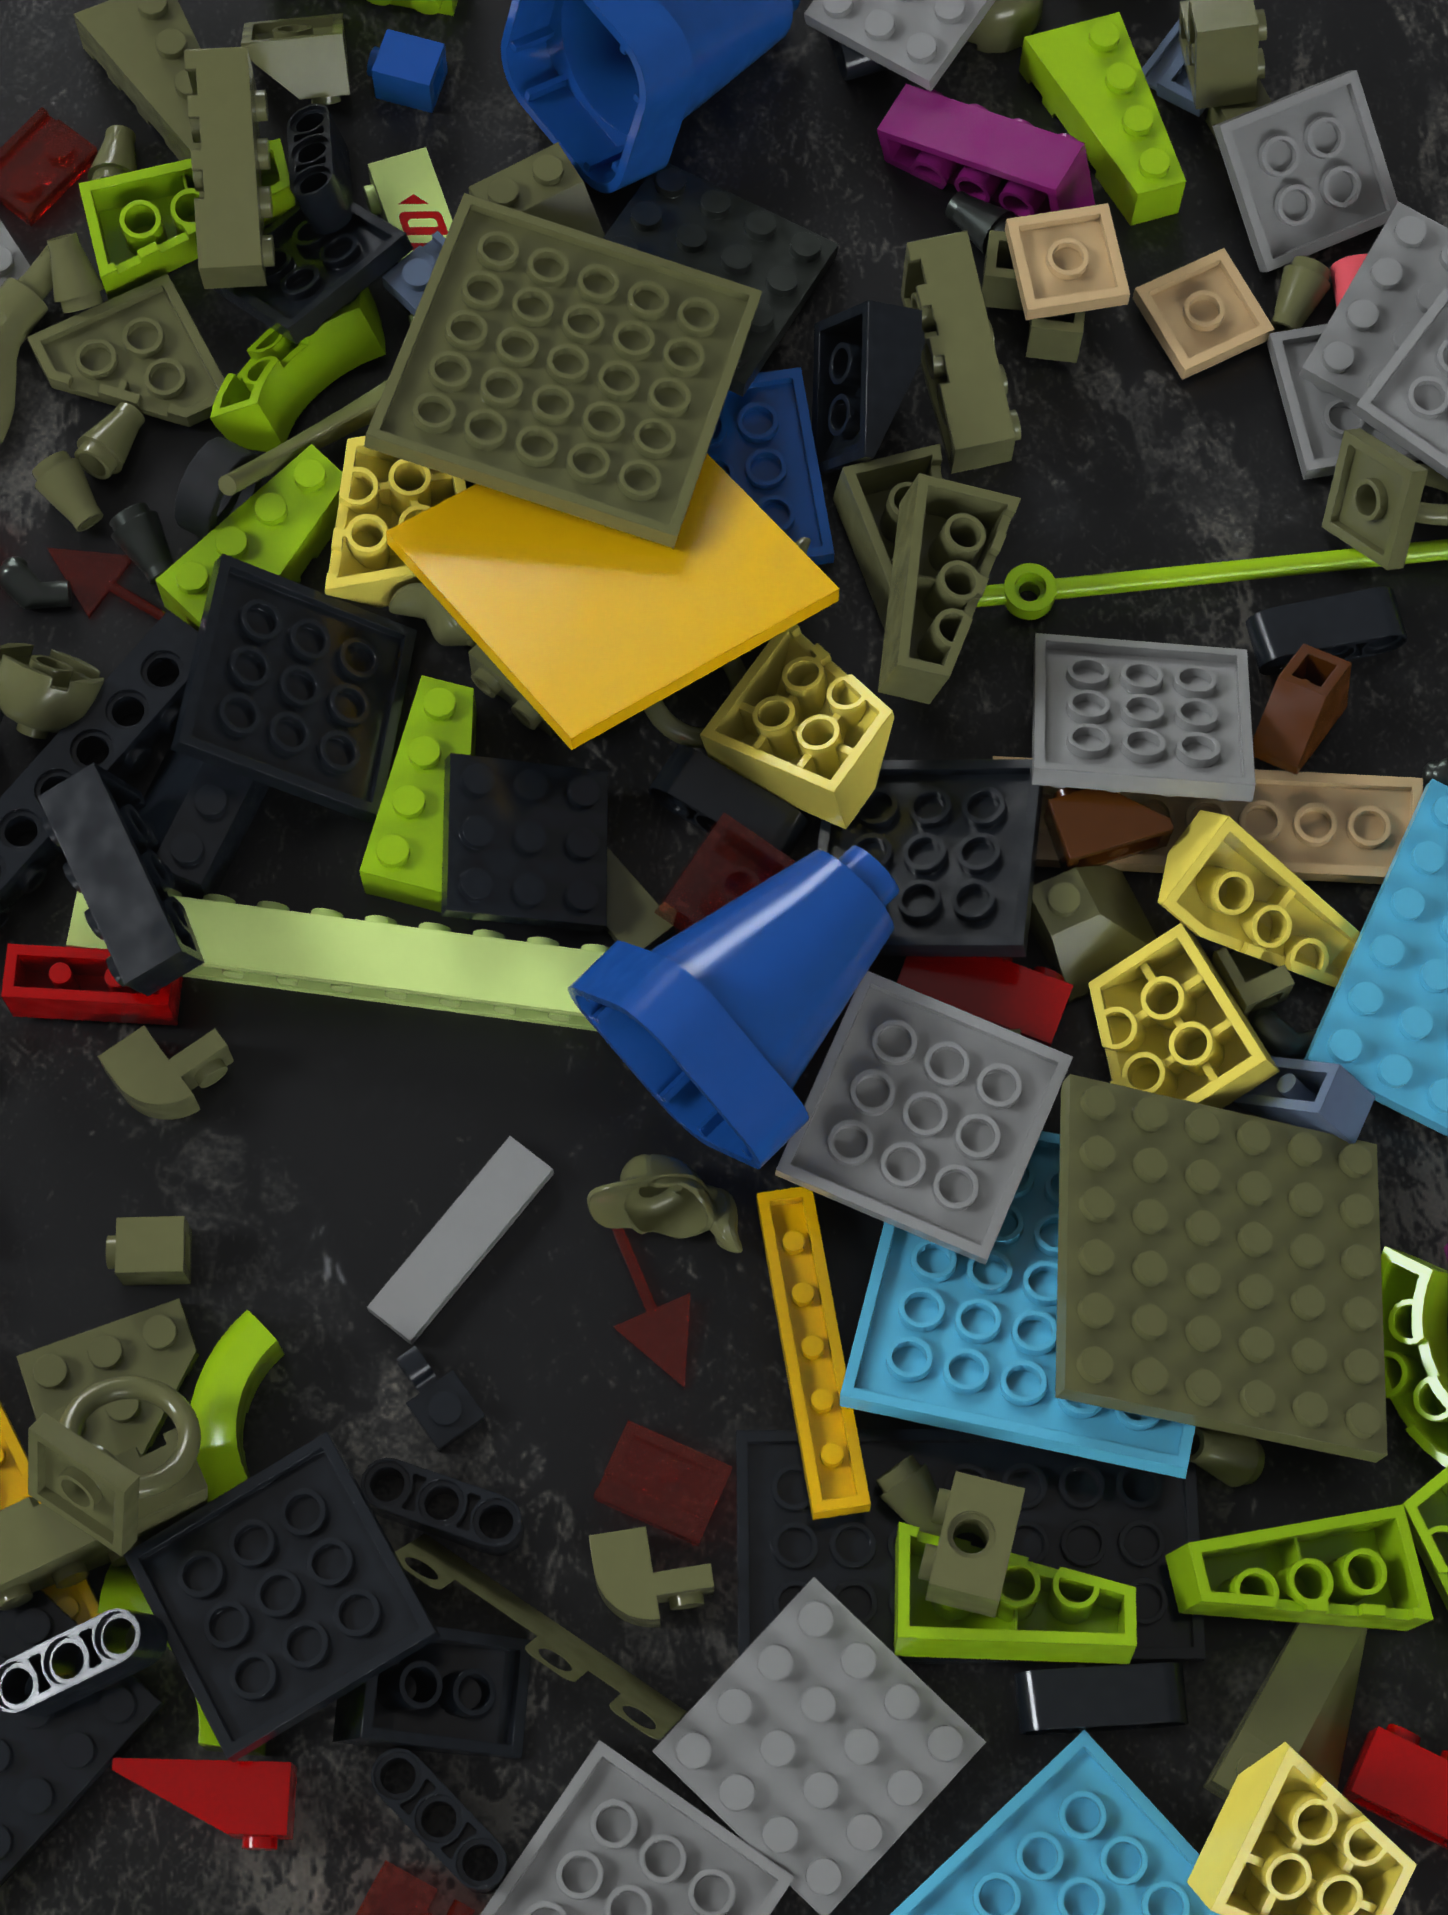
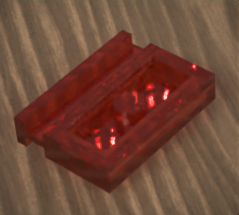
M41 107L0 148V203L32 226L92 166L98 153L96 146L59 119L57 121L48 115L47 110Z
M628 1420L605 1469V1474L593 1496L594 1500L699 1547L702 1536L731 1476L733 1467Z

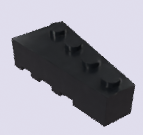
M92 763L39 795V801L46 814L42 818L43 827L50 839L62 848L68 861L63 864L64 873L71 885L79 893H82L89 909L84 912L85 918L94 934L101 940H104L111 956L106 959V963L114 979L122 987L128 986L150 996L205 963L185 908L175 897L168 896L167 891L173 888L175 881L170 868L151 850L160 841L154 826L150 822L145 823L138 812L146 806L141 791L97 764Z

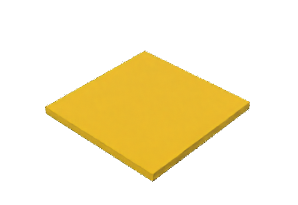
M708 453L674 548L479 484L461 491L386 531L387 544L571 750L839 601L840 588Z

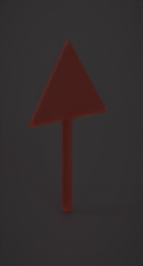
M47 548L65 580L70 581L71 590L88 618L92 616L109 591L157 620H160L166 613L116 583L132 562L127 555Z
M624 1228L612 1229L646 1309L645 1313L613 1327L685 1388L691 1293L656 1307Z

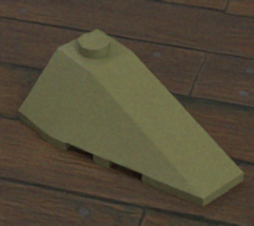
M1297 1623L1203 1787L1226 1801L1238 1774L1286 1742L1331 1785L1338 1789L1368 1628Z

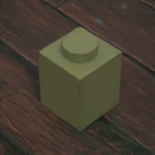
M185 1216L116 1218V1235H108L106 1240V1263L108 1269H115V1274L123 1286L191 1284L192 1229Z

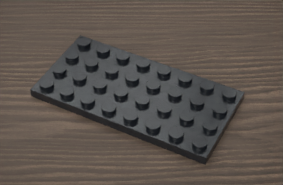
M857 1429L871 1501L870 1512L813 1520L797 1430H736L738 1657L813 1577L894 1653L895 1544L899 1522H906L879 1497L882 1490L875 1480L897 1463L913 1454L920 1465L927 1464L938 1492L939 1488L951 1490L956 1471L1026 1488L1011 1553L1029 1557L1028 1561L1055 1569L1065 1567L1136 1587L1137 1647L1130 1662H1203L1206 1659L1204 1615L1179 1613L1165 1555L1186 1543L1200 1541L1196 1464L1192 1462L1188 1464L1186 1479L950 1429ZM962 1533L956 1536V1538L971 1541L972 1546L985 1548L982 1539L973 1533ZM897 1656L904 1664L1078 1663Z

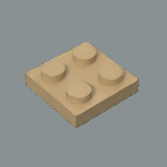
M1108 203L1006 219L1005 233L1025 320L1128 305L1130 290Z
M1225 248L1138 286L1134 290V302L1182 380L1268 341L1269 334L1274 333L1275 330Z

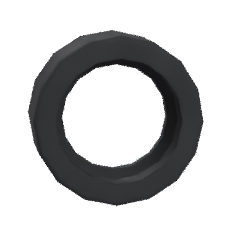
M222 437L209 440L196 453L179 484L174 517L178 526L204 538L256 493L260 488L261 480L231 496H227L220 491L218 481L221 476L259 457V455Z

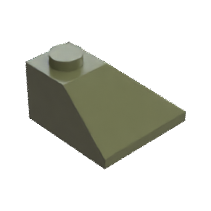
M343 13L244 23L241 47H248L250 60L299 100L311 99L312 104L330 105L340 102L342 95H350V75Z
M1107 865L1075 867L1033 886L1029 928L1050 968L1064 977V982L1074 985L1068 1000L1069 1004L1090 995L1088 985L1090 981L1157 938L1123 872Z

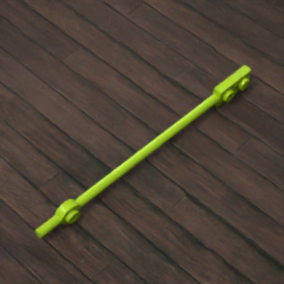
M1448 539L1411 542L1405 564L1448 560ZM1354 548L1054 578L1047 568L1039 564L1025 563L1013 568L1008 573L1004 584L987 585L977 607L1005 605L1007 610L1014 616L1024 620H1035L1045 616L1051 610L1056 599L1381 566ZM1032 591L1038 598L1034 601H1026L1020 596V593Z

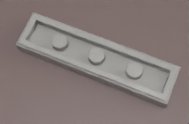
M509 1136L367 1306L368 1311L409 1344L413 1345L553 1176V1168L513 1137Z

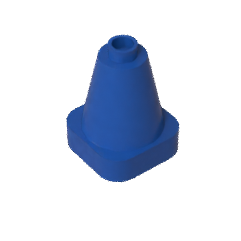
M512 0L501 41L502 65L508 84L520 105L553 144L559 143L579 176L594 190L605 194L612 193L657 173L666 167L682 121L787 35L791 28L793 12L798 8L800 0Z
M852 845L839 859L825 851L815 850L650 951L617 940L568 987V992L587 1020L657 1102L685 1130L708 1147L753 1168L760 1169L809 1121L806 1108L792 1089L894 931L893 920L885 907L899 894V888L884 866L871 854L856 845Z

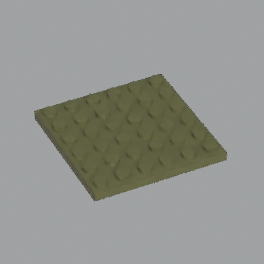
M464 193L366 432L364 447L674 548L754 320L762 291Z
M1070 1074L1061 1085L1055 1398L1374 1463L1387 1456L1377 1144L1361 1140L1350 1144L1330 1133Z

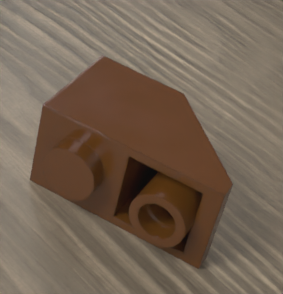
M1303 643L1276 680L1253 737L1254 757L1297 775L1347 708L1352 663Z

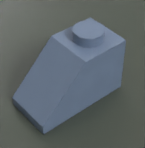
M1271 1056L1280 1072L1234 1101L1240 1108L1262 1118L1330 1133L1352 1144L1356 1143L1375 1096L1341 1064Z

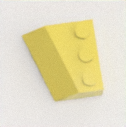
M365 436L347 439L336 525L333 530L331 558L324 591L325 595L381 608L389 606L392 596L398 589L411 583H422L387 544L386 531L467 488L464 479L364 447Z
M795 625L773 637L700 733V737L709 758L793 807L847 829L876 788L894 721V713L853 674L847 675L832 661L830 654L818 643L814 645L801 633L800 627Z
M1179 923L1088 983L1101 1044L1105 1048L1112 1079L1110 1083L1222 1109L1280 1072L1199 941L1182 923Z
M1284 1742L1238 1774L1187 1883L1210 1911L1220 1915H1393L1417 1864L1289 1744Z

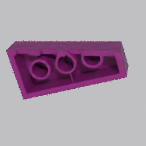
M905 84L877 128L885 162L941 190L949 183L955 186L958 192L964 191L972 197L1010 210L1015 213L1016 217L1095 205L1085 143L1078 141L1069 134H1056L1035 127L1026 120L1020 118L1011 119L990 112L981 105L966 104L945 97L936 90H924L909 84Z

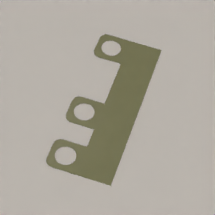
M424 1533L395 1552L403 1568L428 1586L440 1590L456 1580L535 1634L537 1637L525 1646V1650L533 1658L564 1679L576 1682L589 1671L620 1692L609 1704L611 1710L647 1736L661 1740L687 1713V1711L427 1534ZM405 1558H414L425 1563L435 1571L438 1579H429L416 1573L406 1564ZM539 1649H547L560 1655L570 1664L572 1670L563 1671L554 1667L540 1655ZM630 1706L640 1710L652 1719L656 1728L648 1729L637 1724L626 1715L623 1707Z

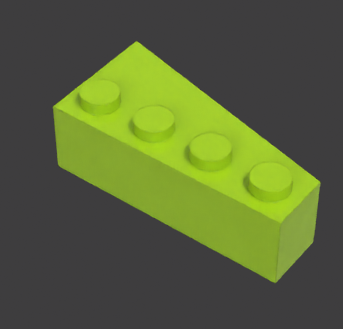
M280 138L269 141L271 169L261 170L262 186L271 187L273 218H264V226L278 220L296 205L295 197L290 189L289 171ZM191 158L78 183L100 278L108 300L198 259L194 198H199V192H196L194 187Z

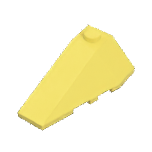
M1200 810L1167 854L1158 903L1196 936L1278 967L1285 964L1287 970L1336 988L1360 932L1230 816Z

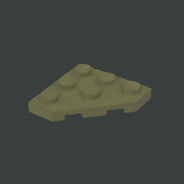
M168 274L27 337L29 345L51 388L117 406L120 402H127L135 406L142 414L187 427L210 418L213 403L225 380Z
M178 1298L16 1357L36 1420L43 1413H46L60 1422L64 1410L74 1397L87 1387L105 1379L120 1376H140L160 1381L178 1391L186 1375L189 1376L199 1357V1352L183 1304ZM123 1399L113 1401L101 1406L87 1418L81 1431V1437L90 1443L104 1447L114 1456L134 1447L138 1448L140 1454H146L149 1447L152 1448L168 1414L156 1405L142 1400Z

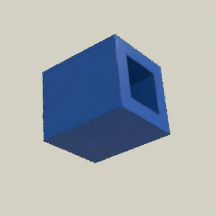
M387 29L381 46H374L372 48L367 64V75L373 79L375 98L433 113L448 73L445 44Z

